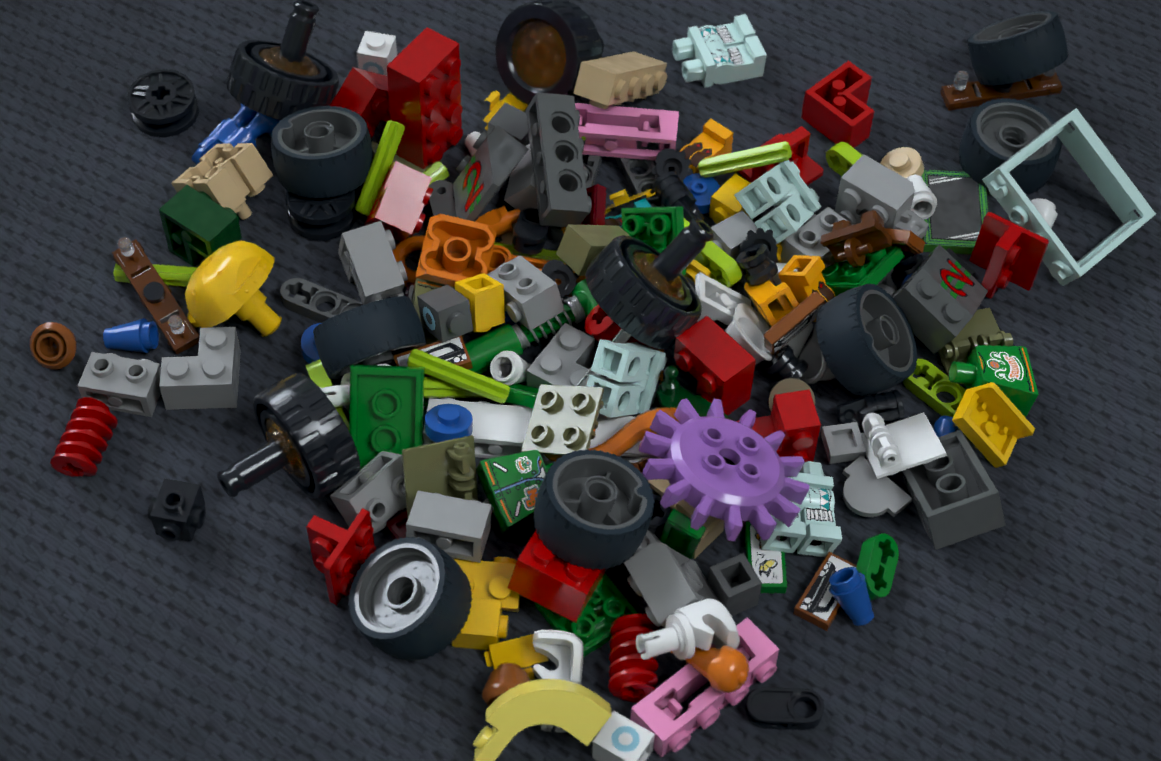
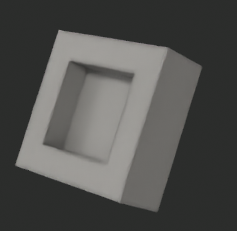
M857 422L822 427L821 437L829 464L855 461L861 455L865 458L866 449Z

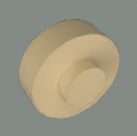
M901 147L890 151L883 157L880 163L904 178L911 175L922 177L924 172V164L920 154L915 149L909 147Z

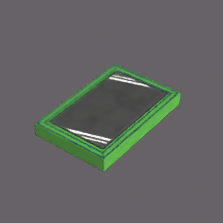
M924 170L922 179L937 198V206L934 214L924 220L929 226L926 235L922 238L925 241L923 252H932L940 244L945 250L950 248L955 254H972L982 222L988 213L986 187L978 184L966 172Z

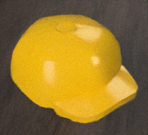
M242 240L218 248L197 267L187 285L185 299L189 310L187 317L189 322L194 327L208 328L228 320L235 314L241 321L248 320L262 334V337L274 333L281 325L282 317H279L265 303L267 297L259 288L271 272L275 258L258 245Z

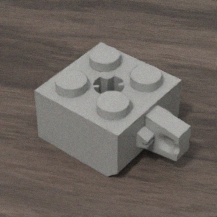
M865 154L841 177L835 212L847 221H850L851 224L861 223L863 213L875 210L884 220V228L911 230L921 239L926 235L929 226L926 221L911 211L915 193L913 182Z
M648 530L637 551L624 563L630 573V576L627 578L629 584L639 596L644 597L648 604L645 608L646 614L657 627H665L667 617L674 614L679 608L704 599L719 601L696 561L678 553L665 543H661L655 534Z

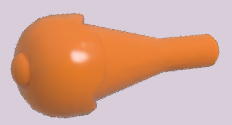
M695 646V653L692 658L685 659L709 680L711 688L720 692H735L743 686L748 678L749 663L742 652L730 646H723L720 649L710 647L708 651Z

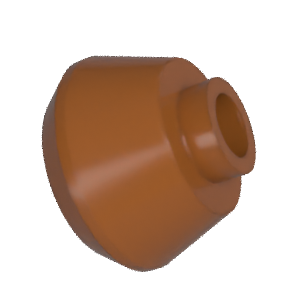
M47 322L41 324L31 335V353L34 359L45 368L61 369L70 364L76 354L77 339L75 334L60 323Z
M514 663L499 665L497 669L490 673L482 691V699L490 706L493 701L509 689L529 682L528 673Z

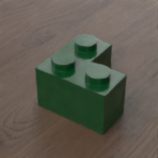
M189 185L182 188L159 209L169 252L193 267L218 248L239 241L242 238L237 214L229 207L224 208L214 202L205 192H198Z

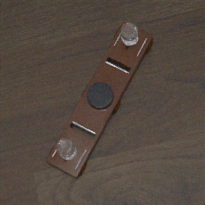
M1056 68L1026 80L994 86L982 85L979 81L967 82V72L959 71L955 76L954 84L942 86L940 93L949 111L980 106L987 101L1002 98L1020 100L1061 93L1062 85L1056 74Z
M127 237L120 238L118 241L119 249L112 252L113 259L121 267L139 295L141 303L148 309L166 337L172 351L174 350L176 354H179L198 344L199 333L191 325L172 296L168 285L159 276L145 254L142 245L136 239L131 241Z

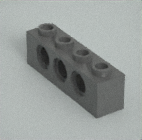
M537 92L526 108L539 222L540 225L567 227L568 224L580 225L585 217L590 214L592 206L591 198L587 196L586 189L588 172L587 168L583 167L582 154L584 143L583 139L579 137L578 130L580 113L575 107L574 96Z

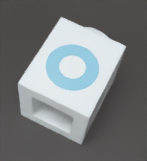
M365 31L357 51L358 68L387 76V65L397 56L396 36Z
M613 711L612 716L591 741L593 742L592 758L597 761H646L653 751L655 734Z

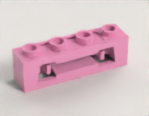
M575 103V107L580 113L579 137H586L583 155L655 161L658 153L663 149L670 148L676 151L679 111L608 106L607 109H603L590 104ZM637 141H642L643 147H647L648 142L658 143V150L637 149Z
M748 617L736 626L740 638L736 649L745 655L749 663L748 678L741 688L735 692L724 693L709 687L689 703L688 710L681 715L683 707L680 704L709 681L688 663L631 708L630 720L655 734L653 749L661 758L670 750L674 753L680 751L690 741L691 733L700 726L703 729L711 726L720 716L721 709L729 703L732 706L737 705L748 694V688L756 681L760 683L767 681L777 670L776 662L779 648Z

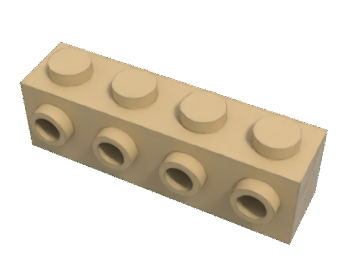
M634 51L581 62L573 94L590 99V105L607 109L610 105H621L622 102L626 101L634 102V99L638 98L646 99L649 95L659 93L664 87L667 79V73L665 72L667 63Z

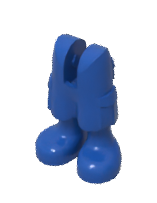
M241 104L239 111L232 119H224L210 133L209 137L205 138L198 145L197 150L193 154L192 161L196 165L200 163L199 159L216 144L231 143L234 147L238 143H253L256 148L255 139L264 133L271 136L274 127H276L280 120L260 114Z

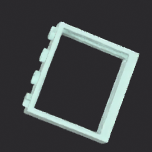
M1077 108L1058 120L982 179L988 187L990 194L997 199L1006 211L1011 222L1048 239L1049 244L1042 261L1048 267L1051 275L1062 286L1085 274L1156 215ZM1069 122L1071 123V125L1074 127L1075 130H1072V128H1071V127L1069 126V124H1068ZM1056 135L1123 223L1077 262L1009 173ZM1133 210H1136L1140 216H1137Z

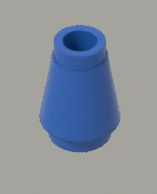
M143 318L112 328H106L103 333V340L107 349L148 353L150 349L157 348L159 334L156 323L154 321L148 322Z
M846 567L835 572L829 579L831 585L829 588L830 593L854 625L861 626L869 623L874 618L865 576L854 567Z

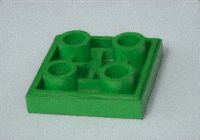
M683 206L621 208L622 229L631 237L643 241L660 253L684 228ZM686 268L681 272L683 275H686Z
M891 246L866 254L865 264L861 267L854 268L847 260L840 263L835 262L833 265L826 267L821 273L826 281V285L832 289L836 297L847 290L864 284L877 285L905 256L900 247Z
M606 574L602 577L576 623L534 602V606L554 630L573 633L583 642V657L611 640L610 628L616 619L629 614H639Z

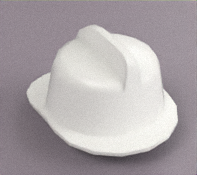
M739 303L735 308L733 320L725 329V332L756 359L755 365L763 360L771 361L772 354L764 347V333L770 329L768 324L754 308L745 303Z

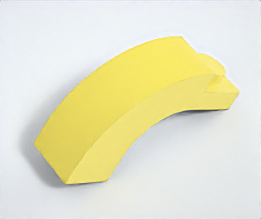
M539 679L517 685L500 695L486 709V721L493 727L490 728L486 725L474 740L473 746L476 747L474 761H495L516 734L527 727L538 724L560 727L588 746L612 716L611 706L590 689L566 680Z

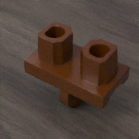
M875 210L863 213L861 223L852 225L850 221L845 220L833 223L832 232L821 235L820 243L831 251L837 263L848 260L852 267L857 268L865 264L866 254L891 247L892 238L884 229V220Z

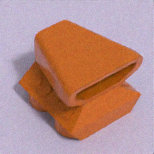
M445 214L430 217L415 278L455 287V282L482 273L487 275L497 233L489 225Z

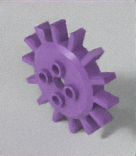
M715 398L707 415L704 417L699 416L688 399H682L675 411L674 416L679 422L662 410L656 413L650 429L657 434L646 431L638 451L660 458L648 459L642 473L647 480L668 479L671 485L666 488L660 501L664 508L685 500L695 508L690 525L695 530H698L707 521L709 515L724 520L728 541L736 540L743 527V521L749 520L762 540L769 539L777 525L772 516L788 527L793 524L801 509L792 502L801 505L809 491L810 485L788 478L797 477L805 461L802 456L779 457L776 451L785 437L782 430L763 438L756 431L752 430L755 424L756 412L749 409L739 422L724 418L721 399ZM723 457L730 459L735 465L727 464Z

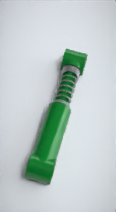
M586 278L575 286L572 291V297L563 300L565 311L533 330H528L521 323L520 326L517 324L511 326L507 323L466 343L465 346L473 367L468 370L483 374L490 370L492 359L500 352L513 351L520 356L525 348L530 347L531 342L536 341L538 343V339L541 337L547 339V334L551 332L555 335V331L561 329L565 323L572 326V322L578 324L580 321H586L588 314L598 305L587 286ZM424 398V407H428L429 398Z

